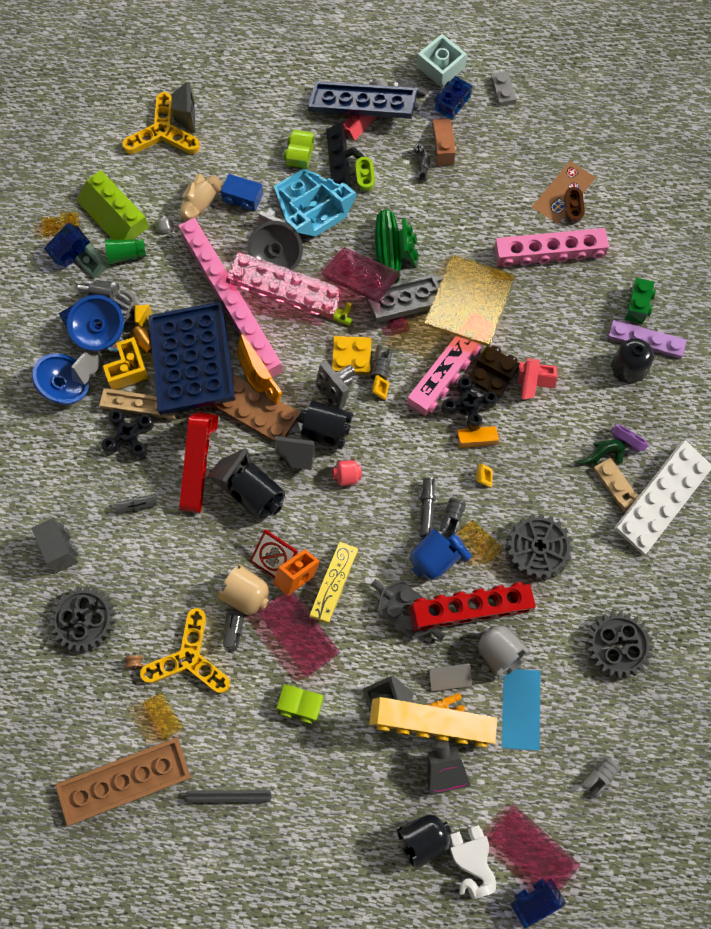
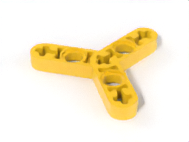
M161 92L156 97L154 124L123 140L122 144L126 153L135 154L160 141H165L188 154H196L200 150V143L195 136L172 125L171 95L168 92ZM164 99H167V100L165 101V106H166V107H164L163 104H162V102L164 101ZM162 113L168 114L166 118L162 119L159 117ZM146 135L151 136V139L148 141L142 140ZM176 135H180L182 137L178 141L173 140V137Z
M194 608L188 612L181 650L143 666L140 671L143 681L152 684L189 670L216 693L223 694L229 690L230 680L200 655L206 625L204 611ZM196 613H199V616L202 617L201 620L197 621V627H201L200 630L195 628L189 629V626L194 627L195 622L192 616H196ZM197 633L199 636L198 641L193 644L189 643L187 640L189 634ZM190 653L191 656H195L194 658H192V663H188V661L181 662V664L183 665V667L181 668L178 660L176 659L177 657H179L180 660L186 659V654ZM170 660L174 661L175 669L171 672L165 671V663ZM160 664V669L163 672V675L160 676V673L156 672L153 674L152 679H150L148 676L145 677V675L148 673V669L156 671L158 670L157 665ZM204 665L209 666L211 669L210 674L206 677L201 676L199 673L200 668ZM215 672L218 673L215 675L218 680L225 679L224 684L226 686L224 688L219 687L217 689V683L214 680H211V683L208 682Z

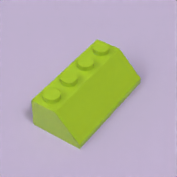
M102 170L86 180L76 201L112 240L135 239L149 228L146 217Z

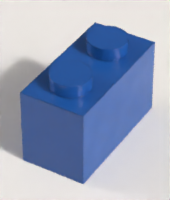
M228 174L221 189L222 201L229 205L241 206L245 210L256 211L263 196L262 184Z

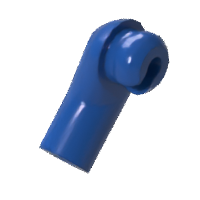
M451 535L447 538L451 543L449 547L458 551L464 562L472 557L459 536Z

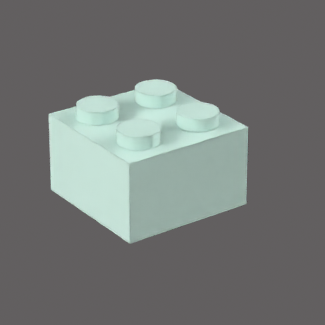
M441 34L418 53L417 68L442 88L465 68L467 54Z

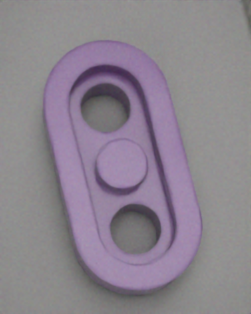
M616 423L611 430L614 433L612 436L621 442L623 440L630 444L629 447L636 452L640 450L645 451L649 445L642 437Z

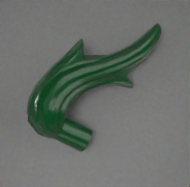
M619 440L593 443L596 448L592 454L584 459L574 461L575 464L594 463L597 466L598 461L603 455L614 452L616 453L615 463H623L625 447Z

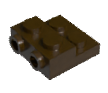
M487 345L468 377L472 380V384L487 392H495L500 399L519 369L520 363L515 356L502 354L501 349L497 346L492 345L490 347Z

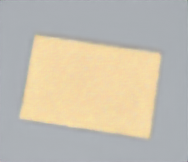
M452 254L424 326L490 347L515 275Z

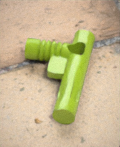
M346 302L343 310L335 308L334 312L317 307L315 314L350 326L353 319L348 318L353 304Z

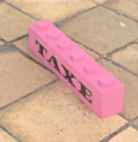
M473 313L408 396L407 404L425 417L429 412L433 413L438 406V400L440 398L444 399L448 394V387L451 384L454 385L460 378L459 373L462 369L465 371L469 367L472 356L476 357L482 349L481 345L483 342L487 343L493 334L491 333L492 324Z

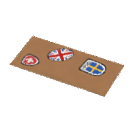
M569 161L533 204L532 208L559 224L565 216L564 194L566 190L570 187H577L584 193L596 177Z

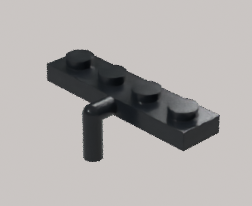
M339 123L326 129L331 179L337 184L344 183L351 187L348 157L353 155L358 159L365 156L355 147L347 149L345 126Z

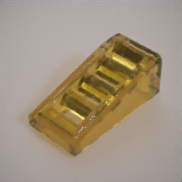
M474 520L459 532V535L486 563H489L502 551L501 545ZM476 529L477 531L469 537L468 534ZM481 534L482 537L479 538L476 542H474L473 540H475ZM487 541V543L482 548L479 547L482 543Z

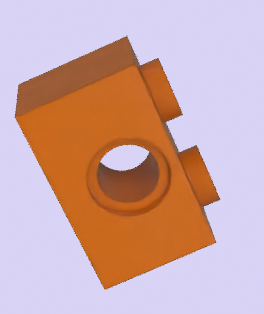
M304 549L278 567L273 584L289 596L315 576L320 561Z

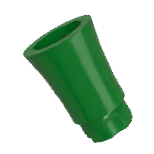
M105 239L108 265L146 257L144 239Z

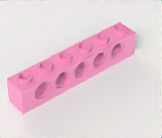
M599 228L496 238L494 249L497 266L510 267L516 264L525 266L538 262L545 264L549 261L564 262L569 259L583 260L591 257L599 259L606 256L609 244L606 229Z

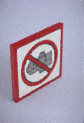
M265 529L250 562L275 578L278 567L297 555L298 550Z

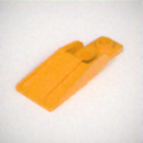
M243 334L240 335L236 354L249 384L257 392H266L268 398L272 399L275 404L279 403L282 391L274 382L267 368Z

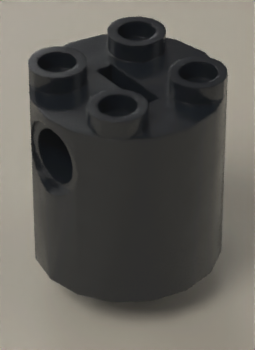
M312 400L309 407L301 409L298 416L297 424L301 437L342 450L345 444V435L348 436L351 428L349 424L351 423L353 413Z
M254 463L248 464L241 474L237 473L232 477L230 481L232 486L228 493L257 520L261 521L268 516L273 517L282 509L285 491Z

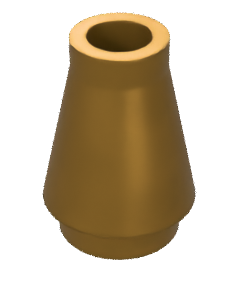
M141 325L135 327L129 333L130 337H134L137 345L149 354L152 352L151 338L146 328H142Z

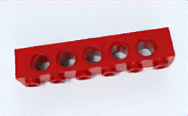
M518 582L507 588L499 585L488 591L480 588L473 590V593L465 594L462 591L454 593L451 597L438 595L433 597L434 599L426 600V598L415 599L409 607L413 630L415 632L531 612L536 608L531 585H523V582ZM507 595L514 599V603L508 601ZM488 598L495 602V606H491L488 603ZM468 602H473L476 610L471 609ZM448 605H453L456 608V613L451 612ZM429 608L435 609L437 616H432L429 613Z

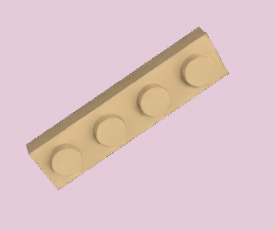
M107 388L103 389L99 404L102 409L119 410L140 415L147 414L153 417L175 420L177 412L160 415L157 407V396Z

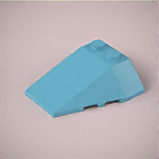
M301 169L274 186L287 224L292 226L297 233L315 237L344 220L357 196L356 192L344 183L337 184L330 178L326 180L321 178L319 174L306 169Z

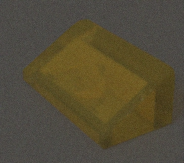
M163 693L142 703L165 740L184 728Z

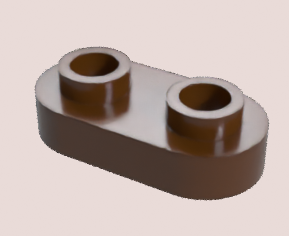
M577 187L568 188L564 194L565 216L572 223L580 222L585 214L583 193Z

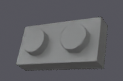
M509 72L491 74V81L498 105L515 104L517 99Z

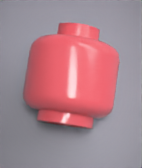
M354 460L338 461L336 467L332 468V478L336 479L339 486H354L358 480H361V466L357 465V462Z

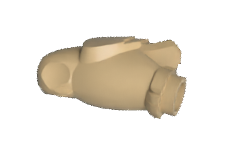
M196 174L195 180L187 186L182 195L184 200L180 207V216L185 222L202 215L216 193L221 191L223 183L216 175L213 174L205 179L202 174Z

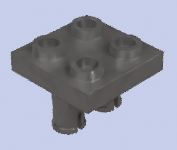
M327 361L319 365L316 386L320 392H324L332 406L339 409L345 407L349 392L348 387L353 383L351 377L355 375V370L351 365H348L335 372Z

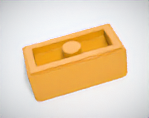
M496 426L481 427L476 431H472L469 428L457 429L459 448L492 446L499 443Z

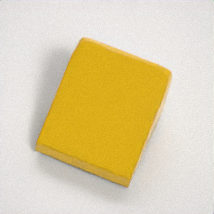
M135 305L136 326L141 325L143 328L148 321L149 315L152 314L149 305Z

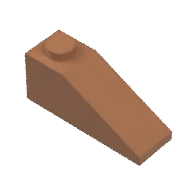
M450 118L433 119L436 166L454 165L455 142Z

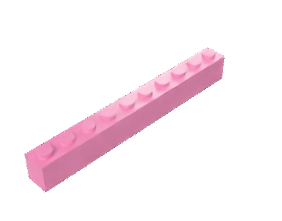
M193 218L178 225L183 240L219 301H222L223 308L239 335H244L272 378L282 373L281 361L197 220Z

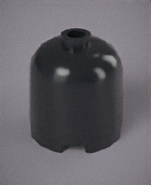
M631 338L624 341L616 351L611 362L612 370L615 373L614 376L627 384L642 381L647 376L653 363V349L649 343L639 338Z
M428 814L396 828L399 840L404 839L407 846L403 849L412 867H415V870L444 855L450 848L449 835L452 834L451 829L446 821L442 822L436 815Z

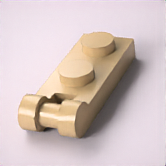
M609 458L595 466L593 470L625 513L639 495L635 493L613 460ZM627 494L630 499L624 500L623 496Z

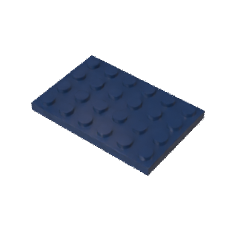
M222 301L149 315L157 407L160 415L236 400Z

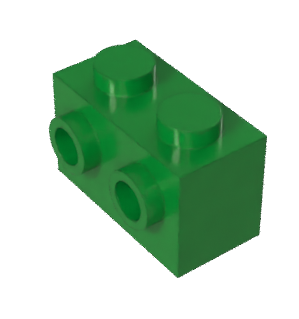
M635 278L631 287L624 320L643 324L646 317H650L653 308L650 305V301L654 299L656 289H653L654 281Z

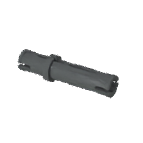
M429 477L423 478V491L420 496L422 510L419 536L423 538L432 530L434 501H436V496L434 495L436 479Z

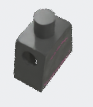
M448 741L437 742V750L427 754L426 780L430 794L470 787L458 748H450Z

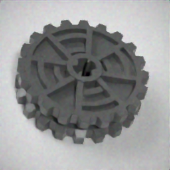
M533 514L529 515V519L522 518L518 524L516 523L507 537L508 541L505 549L508 550L506 558L511 559L509 565L511 568H517L516 573L518 575L523 573L524 578L527 580L532 577L537 582L540 578L548 581L551 576L553 578L557 577L566 568L572 557L570 554L573 551V546L569 545L572 542V538L567 537L568 530L561 527L562 523L560 521L554 522L551 516L548 519L544 518V514H539L535 518ZM537 544L540 545V548H542L541 551H538V547H536Z

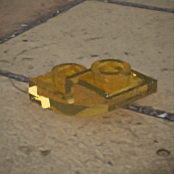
M78 212L60 213V217H41L43 237L68 234L80 230Z

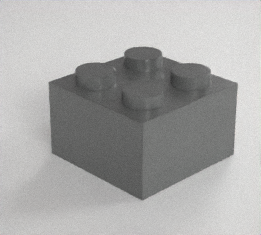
M52 518L31 528L46 564L56 573L79 563L76 558L79 556L75 545H72L69 540L71 535L62 522L58 523L55 518Z

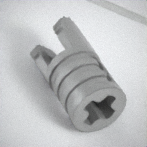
M605 756L603 761L599 763L584 781L582 787L588 790L599 780L591 790V795L597 798L613 777H615L616 773L620 771L619 766Z

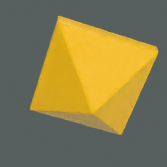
M375 375L371 391L381 399L386 400L389 382L379 375Z
M479 464L475 479L478 483L492 488L493 469Z

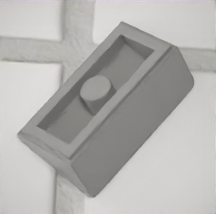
M85 350L71 366L73 381L85 385L103 364V359L98 351Z
M470 664L431 668L428 671L431 692L472 687Z

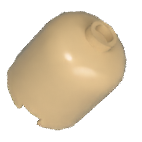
M241 564L230 572L224 581L227 586L223 592L220 590L217 596L219 600L245 615L255 614L259 609L264 610L270 601L267 599L269 594L267 583Z

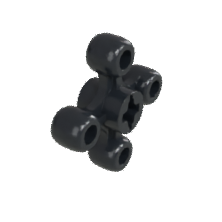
M461 377L457 382V389L462 393V398L457 401L451 398L445 399L442 402L441 410L447 416H451L456 411L461 410L463 414L468 415V428L476 431L482 426V417L477 413V409L482 406L494 408L497 405L498 396L495 392L488 391L483 396L478 397L475 392L471 391L472 380L469 377Z
M111 411L109 421L118 428V434L113 438H105L102 441L101 447L103 451L111 455L117 452L120 445L125 444L131 447V453L135 458H145L147 448L138 441V435L142 431L153 429L154 421L152 417L147 414L141 415L138 422L132 425L125 422L124 414L121 411Z

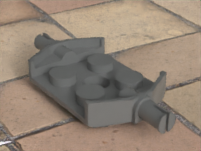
M377 579L371 583L370 586L380 592L378 613L411 640L432 634L442 641L446 636L438 628L414 632L411 616L403 615L402 609L405 606H410L415 599L424 597L408 586L405 580L388 586H384ZM429 608V613L432 616H437L436 610Z

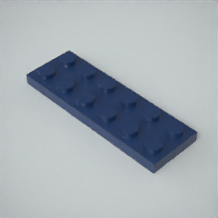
M315 81L308 110L309 112L412 119L418 90L412 87Z

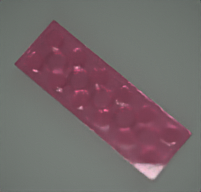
M241 252L237 253L226 279L228 284L329 319L334 317L343 288Z

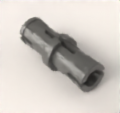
M155 493L142 497L133 496V499L116 502L118 514L133 510L138 512L142 508L158 506Z

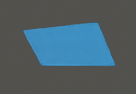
M516 669L511 674L509 671H506L503 678L502 748L540 750L541 672L539 670Z

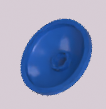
M90 295L82 298L74 304L67 317L69 336L79 347L89 351H101L111 347L118 341L124 329L122 310L115 301L102 295ZM98 324H102L100 329H96Z
M64 354L45 355L35 363L32 370V382L38 393L48 401L60 405H70L82 400L89 390L90 380L85 385L73 381L71 366L77 360Z

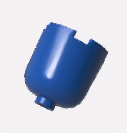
M432 529L410 553V562L414 566L411 570L419 578L423 576L428 580H436L461 559V555L458 551L454 552L449 547L451 543L442 534Z

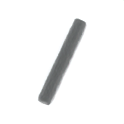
M187 791L186 800L188 803L271 802V791Z

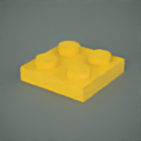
M334 336L333 370L338 372L351 365L355 370V374L370 375L371 337Z

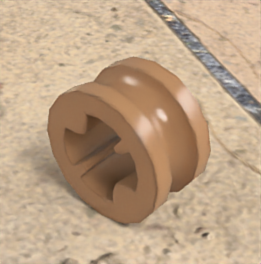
M143 656L124 657V661H126L124 669L142 668L141 660H143Z

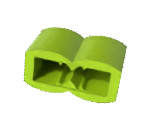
M293 129L292 135L289 134L287 140L289 147L285 149L283 157L286 160L287 166L308 169L315 141L313 132Z
M284 684L276 709L281 711V716L292 718L293 715L301 717V722L312 724L313 721L318 722L325 697L318 693Z

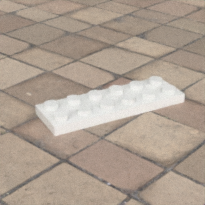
M686 440L681 441L614 529L642 555L647 554L709 473L711 464Z

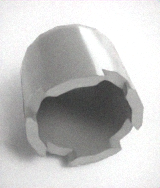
M503 625L485 628L481 632L482 637L477 645L480 655L499 679L504 678L503 673L509 671L511 674L525 662L523 658L525 654L527 656L531 654L530 650L507 626Z

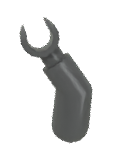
M418 143L414 147V154L420 162V172L417 174V181L420 182L421 177H425L426 181L428 180L427 171L430 158L424 146L420 144L419 147Z

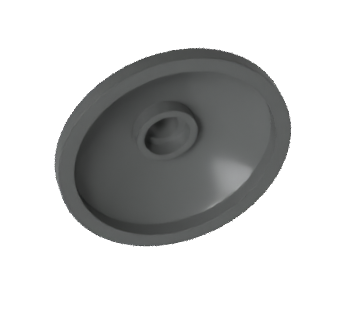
M265 222L259 225L249 238V259L259 272L267 276L280 277L287 275L298 266L302 258V240L295 229L285 222ZM274 245L279 247V251L276 253L272 251Z

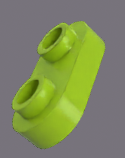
M360 157L355 163L357 186L362 191H370L375 186L373 161L368 157Z

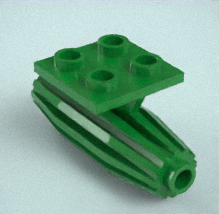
M390 210L380 211L376 217L374 234L376 263L381 282L389 285L400 280L402 259L410 261L412 267L417 268L416 260H419L418 251L415 249L417 236L416 233H413L412 225L408 224L406 218H402V230L399 231L395 214Z

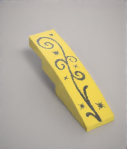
M339 542L313 605L310 618L329 624L350 574L358 548Z

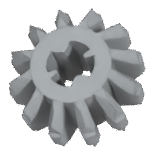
M122 290L113 299L122 310L124 322L127 323L130 319H133L135 305L140 303L138 297L131 291Z

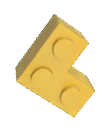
M132 337L117 342L116 345L121 360L103 365L111 389L118 390L149 379L135 338Z

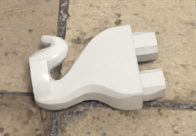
M479 825L467 829L471 839L469 842L463 843L460 831L449 835V852L455 865L461 870L480 878L483 882L478 887L472 879L462 881L459 894L463 895L466 888H468L472 899L492 894L496 890L495 876L487 864L489 853L487 836L483 835Z

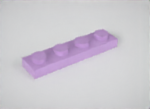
M617 320L612 321L608 339L621 343L631 338L645 340L650 344L654 352L679 359L683 357L687 341L686 339Z

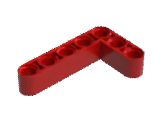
M198 412L189 417L179 504L180 511L201 512L210 434L217 430V414Z

